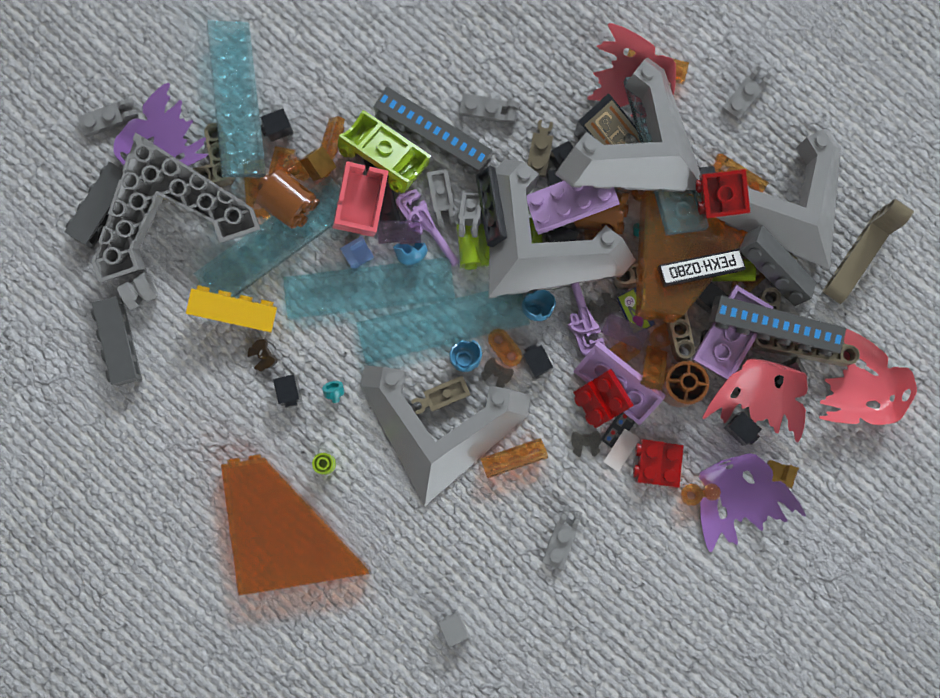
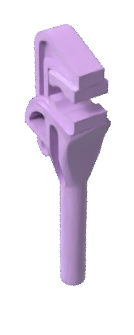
M414 189L400 194L396 199V204L407 220L409 231L414 230L417 235H422L423 229L428 231L451 265H457L459 260L437 230L425 201L423 200L418 206H414L412 212L408 208L407 204L411 206L414 201L421 198L419 192Z
M579 282L573 283L571 287L578 305V315L575 313L570 315V323L567 327L575 335L580 353L586 356L598 341L604 346L605 343L603 338H599L596 341L589 340L588 344L586 343L584 335L586 337H589L591 334L596 335L601 330L588 310Z

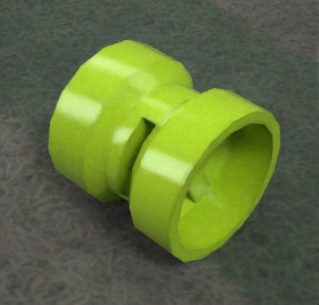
M319 453L313 458L312 467L318 474L327 475L335 470L336 460L330 454Z

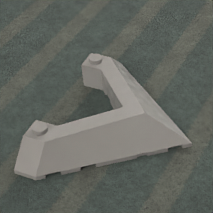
M646 58L625 85L626 89L641 99L642 105L645 107L648 132L652 137V143L603 145L586 132L555 173L570 186L580 188L582 186H594V188L604 189L623 187V189L658 191L659 189L676 192L696 190L695 181L699 180V175L701 174L665 70L651 59Z
M822 129L806 137L796 147L806 164V176L801 187L799 205L753 190L748 186L750 213L716 218L739 231L742 229L750 232L763 225L793 256L807 262H814L820 265V268L829 271L841 147L830 130ZM701 193L695 196L697 202H701Z
M135 132L131 151L127 155L122 170L124 171L121 180L119 179L108 212L109 216L106 225L103 227L99 246L91 263L99 283L146 269L139 248L163 198L211 221L220 243L246 236L261 228L252 207Z
M504 159L496 168L507 238L489 249L488 299L505 294L526 293L529 290L535 289L538 291L568 286L583 281L585 283L598 281L607 277H622L635 262V258L623 238L607 226L593 240L532 243L526 195L536 187L539 174L523 161Z
M364 366L360 385L424 507L527 417L531 395L511 389L489 386L486 407L435 442L402 394L406 377L404 370Z

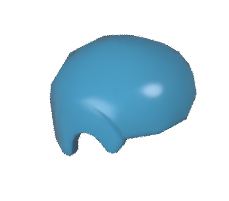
M417 240L414 246H410L406 241H403L393 247L398 261L403 265L419 263L425 258L428 251L426 244L419 243Z
M545 289L536 290L533 293L526 294L521 307L523 313L530 320L544 321L551 316L556 301L550 291Z
M461 340L452 347L449 353L450 363L456 370L461 372H470L476 369L482 360L480 345L475 340L470 342Z

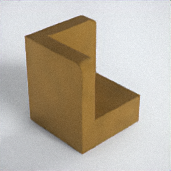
M323 146L314 149L299 160L313 181L322 179L336 168L335 163Z
M768 460L767 464L773 471L772 482L781 481L788 488H792L799 468Z

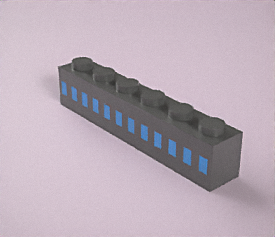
M387 86L373 106L375 116L382 122L388 121L393 124L397 131L401 133L405 131L410 134V137L415 142L425 143L428 145L429 150L436 154H443L446 156V160L454 165L458 163L463 166V170L470 175H477L483 171L492 157V149Z
M716 296L714 298L709 322L715 323V327L728 330V327L735 328L736 333L749 335V332L755 333L758 339L767 341L770 338L778 339V344L790 346L791 343L797 344L798 349L811 351V348L819 350L818 354L832 356V353H841L847 329L725 296Z

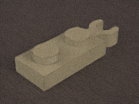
M540 119L537 124L539 133L533 132L527 165L539 174L538 177L545 178L554 137L548 134L552 131L553 122L550 121L548 128H543L541 126L542 120Z
M462 375L424 391L423 393L426 398H414L411 403H421V409L415 411L419 415L424 413L427 407H430L431 412H434L469 397L471 394Z

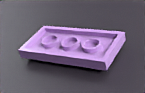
M565 181L526 195L538 235L620 204L614 187L604 189L594 188V186H582L580 188L572 187Z
M737 285L733 287L728 296L740 301L771 309L774 308ZM713 323L692 360L727 380L733 373L737 372L757 334L749 332V335L736 333L735 328L728 327V330L716 328L715 323Z
M598 341L573 372L588 383L609 369H612L634 404L633 407L624 411V413L638 425H641L664 400L666 395Z

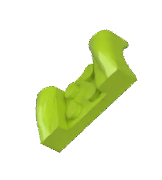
M365 110L360 113L355 123L346 132L341 133L338 138V150L343 157L354 158L358 154L377 168L387 170L389 186L394 192L404 193L429 165L431 155Z
M529 218L532 243H543L542 234L538 235L533 219ZM457 224L460 268L474 270L477 267L489 266L490 246H487L484 224L478 226L477 237H472V226L465 225L464 237H459V224Z

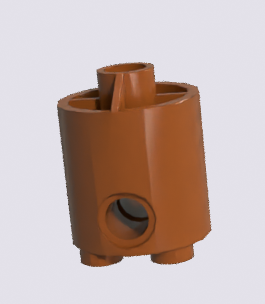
M280 169L261 179L258 184L256 203L293 229L297 226L302 228L308 221L307 215L318 206L320 200L316 198L317 196Z
M615 191L620 203L619 205L574 221L575 227L601 231L607 226L616 234L623 235L625 227L623 219L624 217L627 218L629 205H627L629 193Z
M681 361L668 368L661 375L658 383L659 390L666 395L663 401L676 408L687 407L701 401L707 394L710 386L709 376L705 369L692 361Z

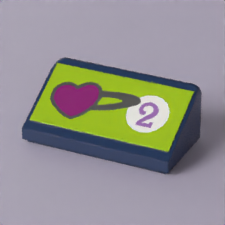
M638 286L617 297L633 335L646 331L655 325Z

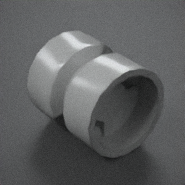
M146 273L134 277L132 283L127 281L117 286L120 297L130 310L141 306L142 301L149 302L158 297L157 290Z

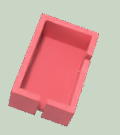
M347 161L343 171L332 228L374 237L377 232L388 171L369 167L365 176L363 175L365 165Z

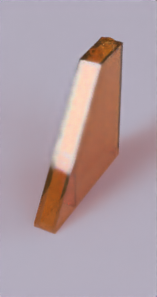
M645 190L640 199L635 316L642 317L644 320L663 319L667 323L678 321L714 277L663 288L657 267L661 264L738 249L743 242L745 234L748 232L730 227L716 217L703 219V215L698 213L696 195L661 190Z
M261 454L248 456L249 460L240 461V458L228 459L227 464L221 465L238 596L371 573V568L268 458H262Z

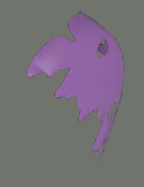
M169 83L159 87L144 103L142 109L147 120L132 119L115 138L114 155L123 166L125 160L121 157L120 152L126 155L130 153L135 132L146 139L154 137L153 144L173 157L184 153L185 157L179 161L187 166L208 156V154L195 153L204 145L206 137L189 146H185L187 140L183 137L193 123V120L185 121L179 118L182 112L181 100L164 113L165 106L171 97L167 95L170 87Z
M748 453L722 460L701 471L699 474V479L702 481L703 486L708 488L700 499V514L703 536L709 552L713 551L720 533H723L728 542L738 545L734 527L735 519L742 522L743 518L746 517L761 531H763V522L767 521L768 516L775 520L780 519L783 522H788L777 501L783 503L791 512L796 510L803 517L806 516L801 504L789 488L781 481L772 482V469L756 454ZM730 461L729 463L719 465L723 462ZM733 464V467L731 469L726 468V466ZM749 471L755 483H748L743 478V472ZM719 495L722 506L726 508L728 514L724 519L719 517L717 507Z

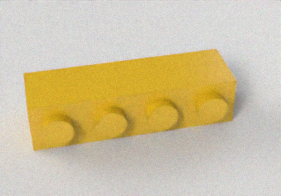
M197 285V289L191 288L185 314L272 332L277 307L273 306L274 302L261 299V303L252 301L253 297L240 295L239 298L231 297V292L223 290L213 293L209 292V287Z

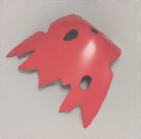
M608 23V27L616 41H603L597 47L615 55L617 60L611 61L613 68L593 73L599 78L601 87L594 90L593 94L589 95L587 99L601 101L609 93L620 107L631 103H640L642 105L641 99L626 89L625 85L646 58L651 59L665 70L667 79L671 84L672 93L674 94L676 84V64L674 60L664 55L657 56L655 54V46L640 35L622 26ZM629 48L635 51V55L633 57L625 56L623 53L624 49ZM645 107L639 112L630 114V116L635 119L647 118Z
M846 329L844 343L855 346L860 352L859 359L863 360L867 367L877 372L878 376H874L867 370L857 367L854 363L848 365L847 370H843L844 377L825 379V382L830 385V390L833 394L826 396V399L821 400L820 404L833 406L841 410L826 412L827 416H819V418L846 424L860 423V418L873 425L898 422L908 410L917 393L913 372L906 367L888 368V356L865 337ZM844 351L843 357L845 360L849 361L850 354L847 351ZM907 389H910V397L907 401L903 402V393ZM891 395H895V399L893 402L890 401ZM868 401H877L880 404V408H870L866 406V403Z
M748 359L743 364L742 369L733 373L719 389L706 409L703 419L722 407L721 419L726 423L735 407L741 404L742 409L749 407L750 418L755 423L768 419L769 425L778 434L785 414L788 420V430L794 432L795 441L799 442L804 430L806 410L803 404L795 398L806 395L807 376L804 372L778 363L760 359ZM777 375L784 377L780 388L775 386L774 379ZM739 387L741 391L738 397L731 398L730 395L733 390Z

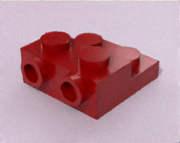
M746 169L699 175V180L695 181L696 192L701 193V202H698V213L703 215V219L750 213Z
M609 369L573 392L576 405L583 408L586 413L585 419L587 423L593 425L595 429L634 406L612 369Z
M641 439L635 448V456H638V463L633 467V477L636 478V483L680 488L684 445Z

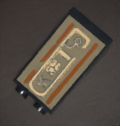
M609 93L578 120L574 132L579 141L587 132L603 145L649 143Z

